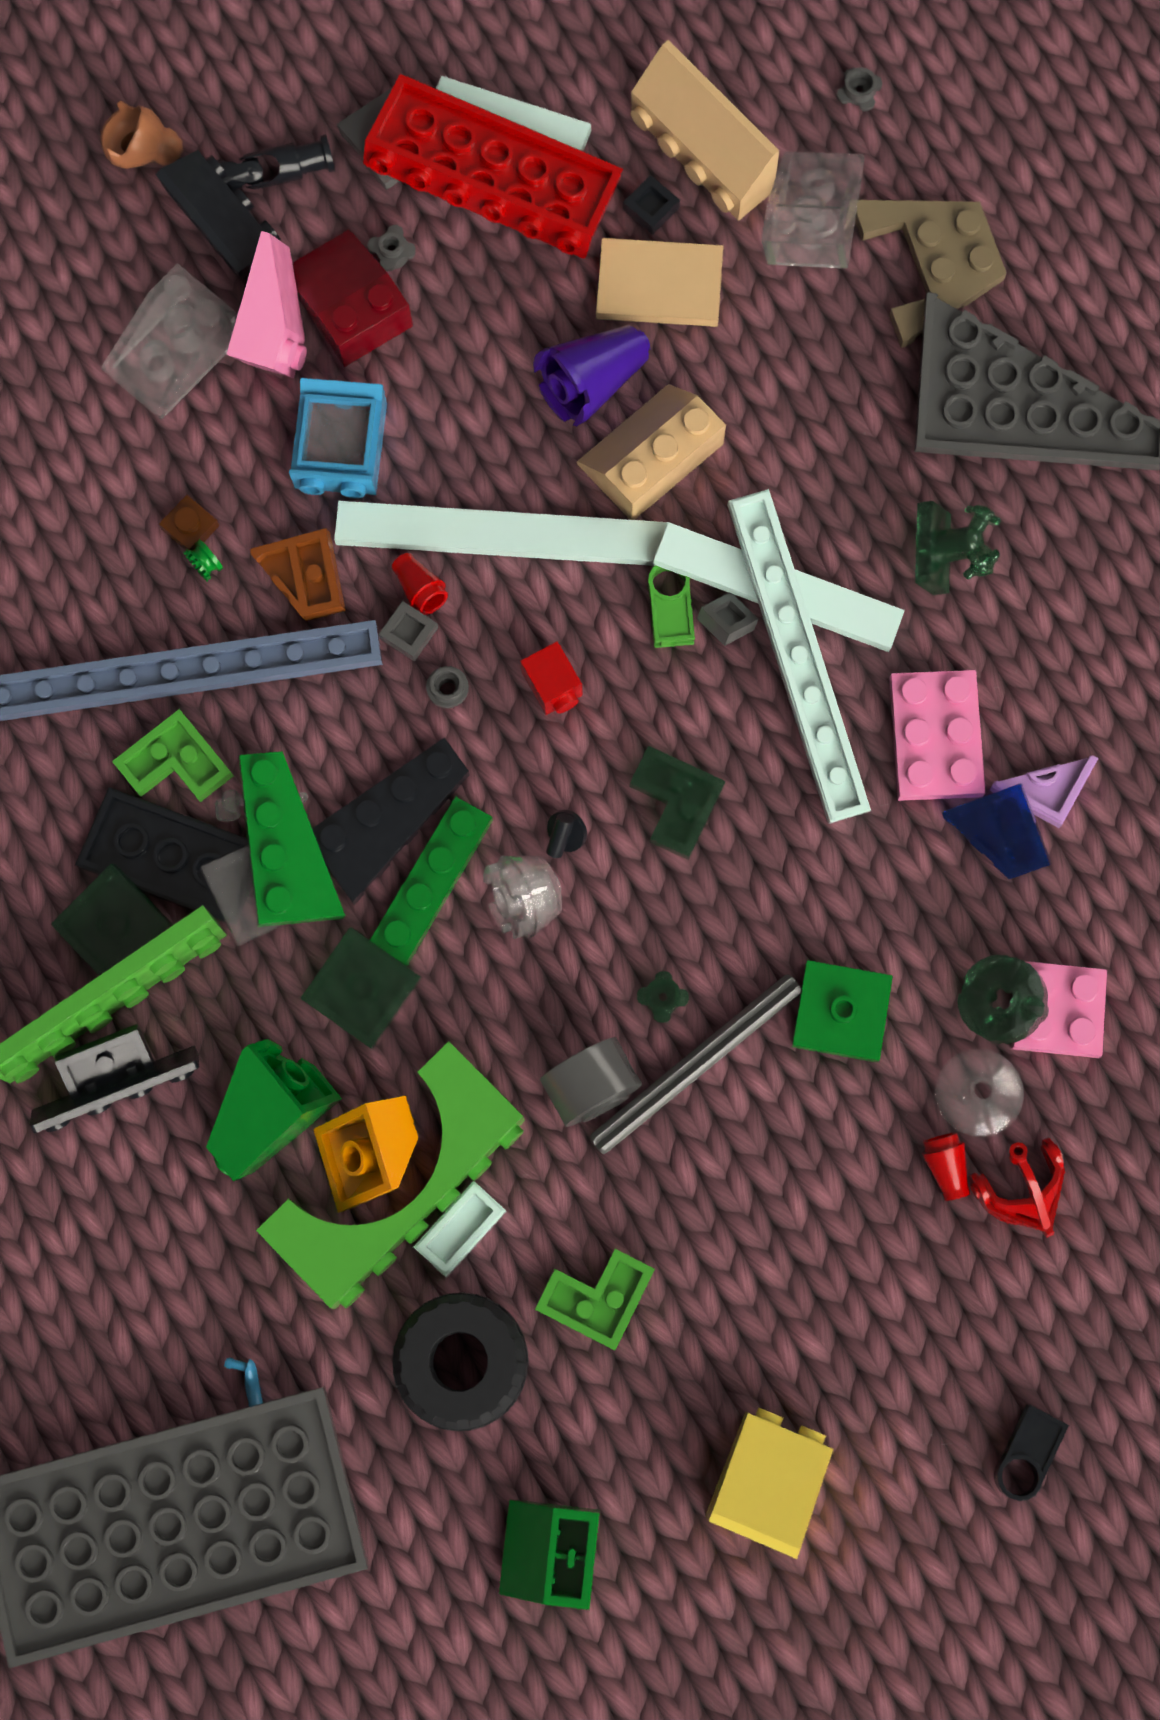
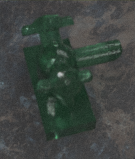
M933 500L917 503L915 583L932 595L949 593L950 562L969 559L971 564L969 569L963 573L965 579L969 580L974 576L981 577L993 573L994 565L998 561L1000 553L997 549L992 550L984 544L983 532L988 524L999 526L1001 519L990 508L981 505L967 506L965 512L973 515L969 525L951 528V514Z

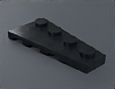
M445 737L312 828L327 868L354 905L361 899L364 891L377 877L379 878L390 866V862L401 849L414 839L424 823L437 813L470 775L469 770Z

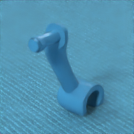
M226 1358L224 1367L245 1372V1389L249 1407L263 1403L258 1372L254 1361L249 1359L248 1363L234 1360V1358Z

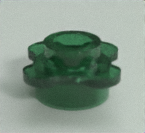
M660 971L655 975V980L648 987H642L638 990L637 1001L641 1005H646L653 1012L656 1022L666 1023L670 1020L672 1012L678 1007L687 1005L689 994L685 989H679V986L672 980V975L669 972ZM661 993H665L667 995V999L665 1001H661L659 999V995Z

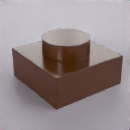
M188 495L159 523L160 528L185 550H194L196 548V541L200 539L205 542L220 526L216 518Z

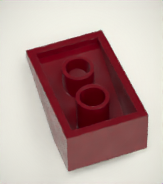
M350 229L292 262L298 299L344 367L413 327L408 302L386 270Z

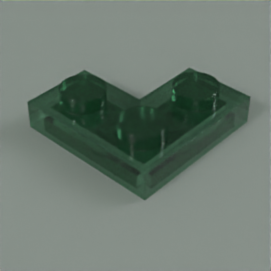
M648 746L630 782V787L667 804L650 838V843L689 860L726 781Z

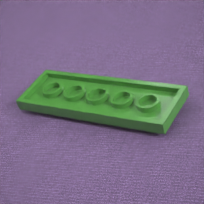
M202 905L1 1042L0 1079L10 1084L14 1081L22 1083L39 1071L37 1065L50 1056L55 1058V1056L73 1049L76 1045L74 1040L88 1030L90 1033H94L107 1026L112 1021L111 1015L123 1006L131 1008L142 1002L149 995L147 990L161 980L163 983H167L177 978L185 971L183 965L196 956L204 958L215 952L221 946L220 940L227 936L219 922Z

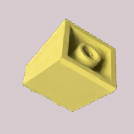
M758 1407L755 1416L747 1412L744 1414L705 1516L709 1522L797 1559L833 1449L823 1445L826 1438L825 1435L802 1425L798 1433L781 1427L783 1417Z

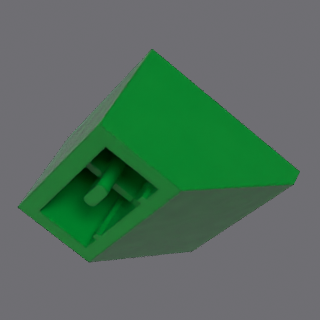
M509 1499L499 1594L543 1605L589 1610L600 1510Z

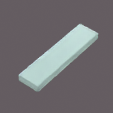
M441 76L436 88L581 151H584L591 133L590 123Z

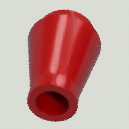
M404 553L394 560L391 568L397 575L411 607L419 610L424 615H428L444 605L448 598L444 581L418 562L411 553Z
M957 1132L946 1133L924 1140L925 1151L922 1155L943 1193L944 1200L951 1201L970 1195L967 1180L965 1142L959 1140Z

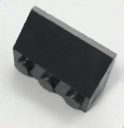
M196 150L161 168L155 175L164 189L242 283L246 285L261 231L270 233L278 240H281L279 235L266 220L261 224L256 221L249 212L254 208V205L239 187L235 191H231L222 180L228 174L212 155L205 159Z

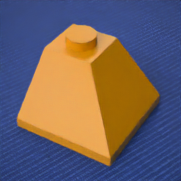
M406 1096L365 1103L313 1129L337 1212H345L399 1187L418 1140Z

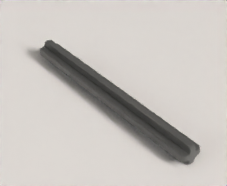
M789 974L784 975L594 1131L590 1136L594 1146L602 1154L609 1152L795 999L801 992L799 984Z

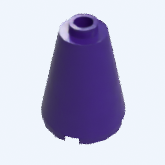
M626 325L544 348L535 355L533 363L534 373L541 369L544 380L538 384L541 394L549 407L562 421L566 422L572 419L575 421L572 426L577 427L588 421L648 361L650 343L642 330Z

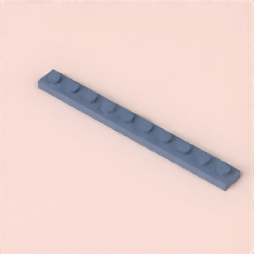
M376 620L0 675V721L383 665Z

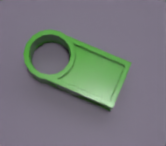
M655 565L650 571L648 579L654 648L694 645L695 634L689 584L690 577L680 575L685 585L678 594L672 596L663 595L654 588L653 580L661 572L670 570Z

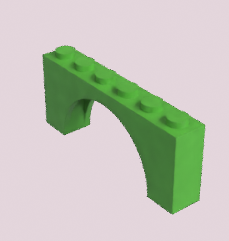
M449 1041L417 1072L428 1085L436 1100L442 1123V1143L439 1159L430 1180L411 1203L397 1213L376 1222L361 1225H342L318 1219L303 1210L296 1202L288 1199L256 1230L331 1309H336L340 1304L346 1309L354 1303L365 1291L360 1284L372 1272L377 1276L385 1272L397 1259L393 1252L405 1240L409 1244L416 1241L429 1227L425 1220L437 1208L442 1213L447 1210L461 1195L457 1188L468 1177L473 1181L478 1179L493 1163L488 1157L500 1145L505 1150L509 1148L524 1132L520 1127L525 1121L523 1115Z

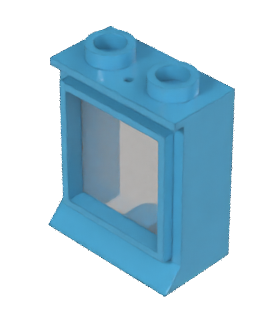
M300 378V400L292 463L289 470L295 489L310 495H321L324 491L340 492L343 496L349 498H363L365 494H377L387 409L383 384Z

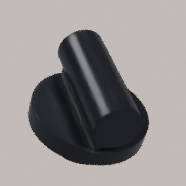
M560 810L549 818L547 831L550 840L546 849V853L549 856L561 858L564 851L574 852L585 844L587 829L583 820L576 813L570 810Z

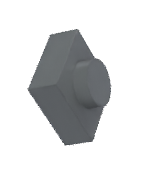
M727 593L702 606L697 617L724 646L754 631L759 620L732 593Z
M402 601L379 633L380 640L415 662L438 630V624Z

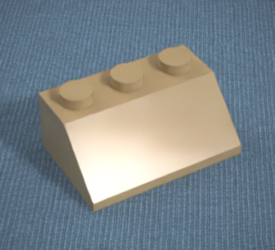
M668 384L577 461V465L630 520H635L724 444L726 424L698 395Z

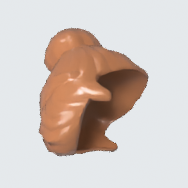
M119 101L117 103L119 110L107 119L102 127L100 141L105 157L111 164L123 169L138 168L152 161L167 166L177 161L183 152L182 140L178 137L177 133L171 128H164L159 117L151 109L140 105L131 107Z

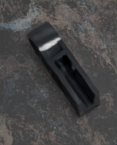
M1026 1404L1000 1461L995 1467L994 1479L999 1491L1006 1497L1018 1501L1029 1500L1036 1496L1042 1487L1043 1480L1069 1425L1032 1405ZM1021 1459L1030 1464L1035 1478L1033 1486L1029 1491L1024 1494L1015 1495L1010 1493L1004 1486L1002 1474L1009 1462Z

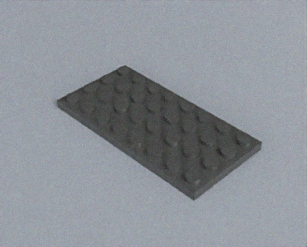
M325 1386L0 1475V1631L9 1668L369 1568Z

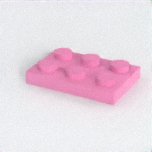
M976 670L891 673L889 680L898 801L983 797L985 795Z

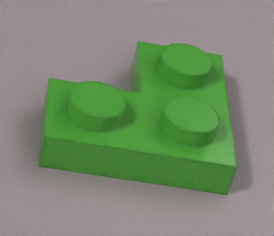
M180 709L112 761L140 797L174 771L199 802H202L234 777Z
M617 1249L614 1250L595 1289L555 1269L535 1310L615 1351L655 1269Z

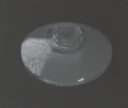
M971 1049L955 1055L943 1066L936 1081L935 1096L939 1111L953 1128L970 1136L986 1137L1005 1130L1015 1121L1023 1105L1024 1090L1018 1071L1005 1057L990 1050ZM984 1083L988 1086L990 1090L988 1098L981 1099L976 1096L974 1092L976 1084Z

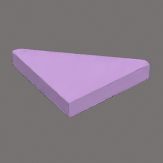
M1092 755L1089 758L1063 765L1058 764L1031 771L1014 778L994 781L990 791L1060 828L1098 758Z

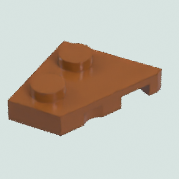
M326 528L250 549L252 557L261 565L273 583L286 596L290 604L305 621L346 611L331 534Z

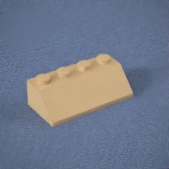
M667 40L662 44L631 91V116L640 129L643 131L648 129L658 139L660 148L668 157H675L685 167L688 177L695 184H702L712 194L713 201L720 210L725 213L729 211L739 221L774 192L779 150Z

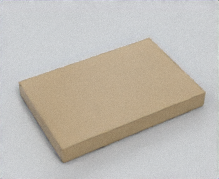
M602 238L596 319L718 327L723 245Z

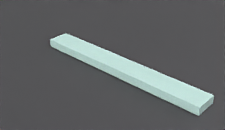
M767 489L729 500L727 504L827 822L831 824L871 811L770 491Z
M338 501L334 540L336 545L655 566L653 561L668 522Z

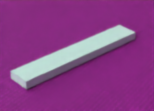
M668 522L653 565L758 603L741 549ZM795 570L812 624L881 650L890 651L905 610Z

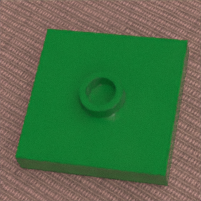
M807 960L792 1047L878 1063L881 1056L893 975Z

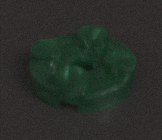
M992 955L975 963L963 978L966 981L962 986L961 994H958L957 1001L961 1018L972 1032L993 1044H1010L1025 1039L1048 1016L1049 1007L1047 1004L1048 991L1046 984L1039 972L1023 960L1007 955ZM999 989H1003L1006 993L1013 992V999L1010 1001V1006L1006 1009L993 1007L992 1003L998 999L996 992Z

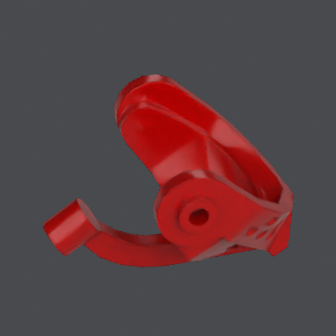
M1047 1137L1042 1140L1040 1148L1049 1166L1052 1179L1040 1191L1034 1173L1027 1162L1028 1149L1025 1144L1016 1142L1010 1147L1009 1160L1012 1164L1018 1165L1031 1197L1014 1200L1000 1198L994 1192L985 1175H978L976 1172L969 1175L970 1188L976 1199L980 1200L984 1209L998 1220L1012 1225L1039 1230L1048 1238L1055 1233L1053 1225L1065 1175L1063 1156L1059 1147L1051 1138Z

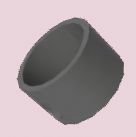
M616 1037L603 1040L584 1049L555 1066L540 1078V1082L565 1127L573 1126L582 1121L584 1123L604 1114L629 1098L631 1093L642 1086V1082L633 1070Z

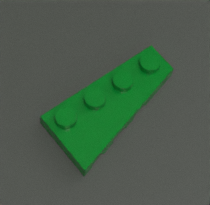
M283 751L239 755L238 761L257 927L344 919L345 913Z

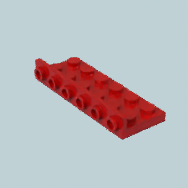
M402 74L398 76L365 139L363 164L377 174L390 176L408 184L417 191L430 193L446 200L455 207H463L483 216L490 222L505 225L521 232L528 238L538 239L558 248L565 254L575 255L582 259L587 257L592 239L623 172L621 167Z

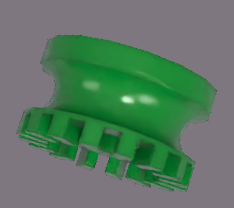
M199 539L195 542L196 548L194 550L187 549L183 553L191 565L195 564V570L199 569L198 573L208 581L211 579V572L213 570L221 571L223 566L207 545Z

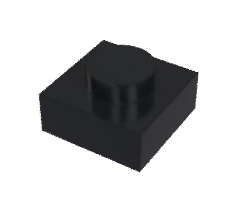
M651 175L623 201V210L652 235L680 208V199Z

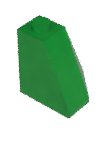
M269 1039L249 1044L241 1051L206 1148L213 1155L218 1169L228 1175L233 1181L257 1171L342 1099L315 1065L303 1058L297 1063L280 1055L283 1052L282 1046Z

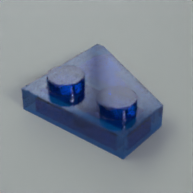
M1022 783L942 812L944 819L949 824H953L1008 879L1052 864Z

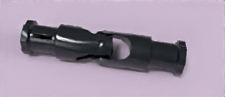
M321 135L319 141L296 146L292 142L247 153L239 158V160H243L239 164L221 159L217 160L228 174L222 180L232 192L238 187L241 188L244 184L251 185L247 186V189L256 190L300 180L303 178V174L327 169L329 172L335 171L327 135ZM270 155L277 159L280 164V172L277 177L271 181L264 182L262 176L263 168L259 164L258 156Z

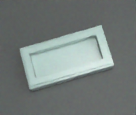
M473 1181L414 1245V1248L447 1278L507 1211Z

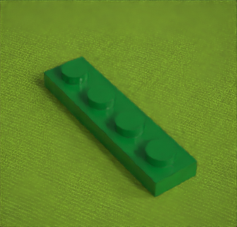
M455 796L368 942L371 947L408 966L492 824V816Z

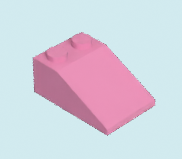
M261 231L226 355L248 365L294 379L296 370L300 371L304 365L307 348L303 346L305 335L290 247L270 233Z

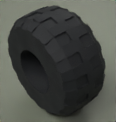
M464 1292L448 1293L424 1303L404 1322L393 1348V1377L402 1400L420 1419L444 1430L470 1431L485 1427L498 1420L517 1401L527 1377L528 1350L518 1323L501 1305L477 1294ZM455 1333H467L476 1337L484 1345L488 1355V1366L483 1379L476 1386L466 1390H454L445 1386L438 1378L434 1368V1355L438 1345L447 1336Z

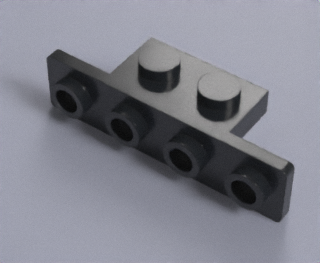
M135 1024L55 1056V1065L69 1095L33 1109L31 1111L30 1127L33 1133L42 1130L53 1132L65 1127L71 1119L85 1113L90 1116L102 1113L113 1102L126 1097L129 1099L140 1098L148 1094L153 1089V1086L168 1080L171 1083L185 1080L194 1073V1070L199 1068V1053L195 1046H191L154 1061L138 1024Z

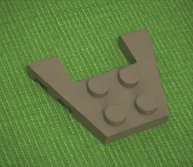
M852 201L851 211L862 241L903 230L925 292L938 294V299L956 309L964 308L1004 281L1006 270L980 202ZM925 299L891 308L889 316L901 348L913 343L915 338L923 332Z

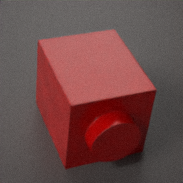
M558 641L520 661L522 674L545 715L556 711L557 714L564 713L579 703L578 698L583 696L582 683Z

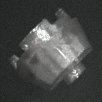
M501 856L498 862L486 866L483 881L486 884L492 883L495 901L488 905L495 922L503 933L512 931L513 939L523 936L532 938L560 915L562 911L560 882L544 858L540 856Z

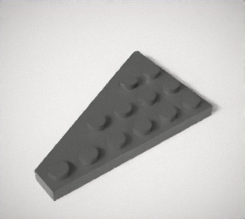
M926 293L914 452L1160 471V420L1153 416L1143 415L1137 407L1126 401L1124 404L1100 391V386L1072 370L1062 369L1051 358L1045 355L1043 358L1019 345V340L991 324L981 323L970 312L966 310L961 312L937 298L938 294Z

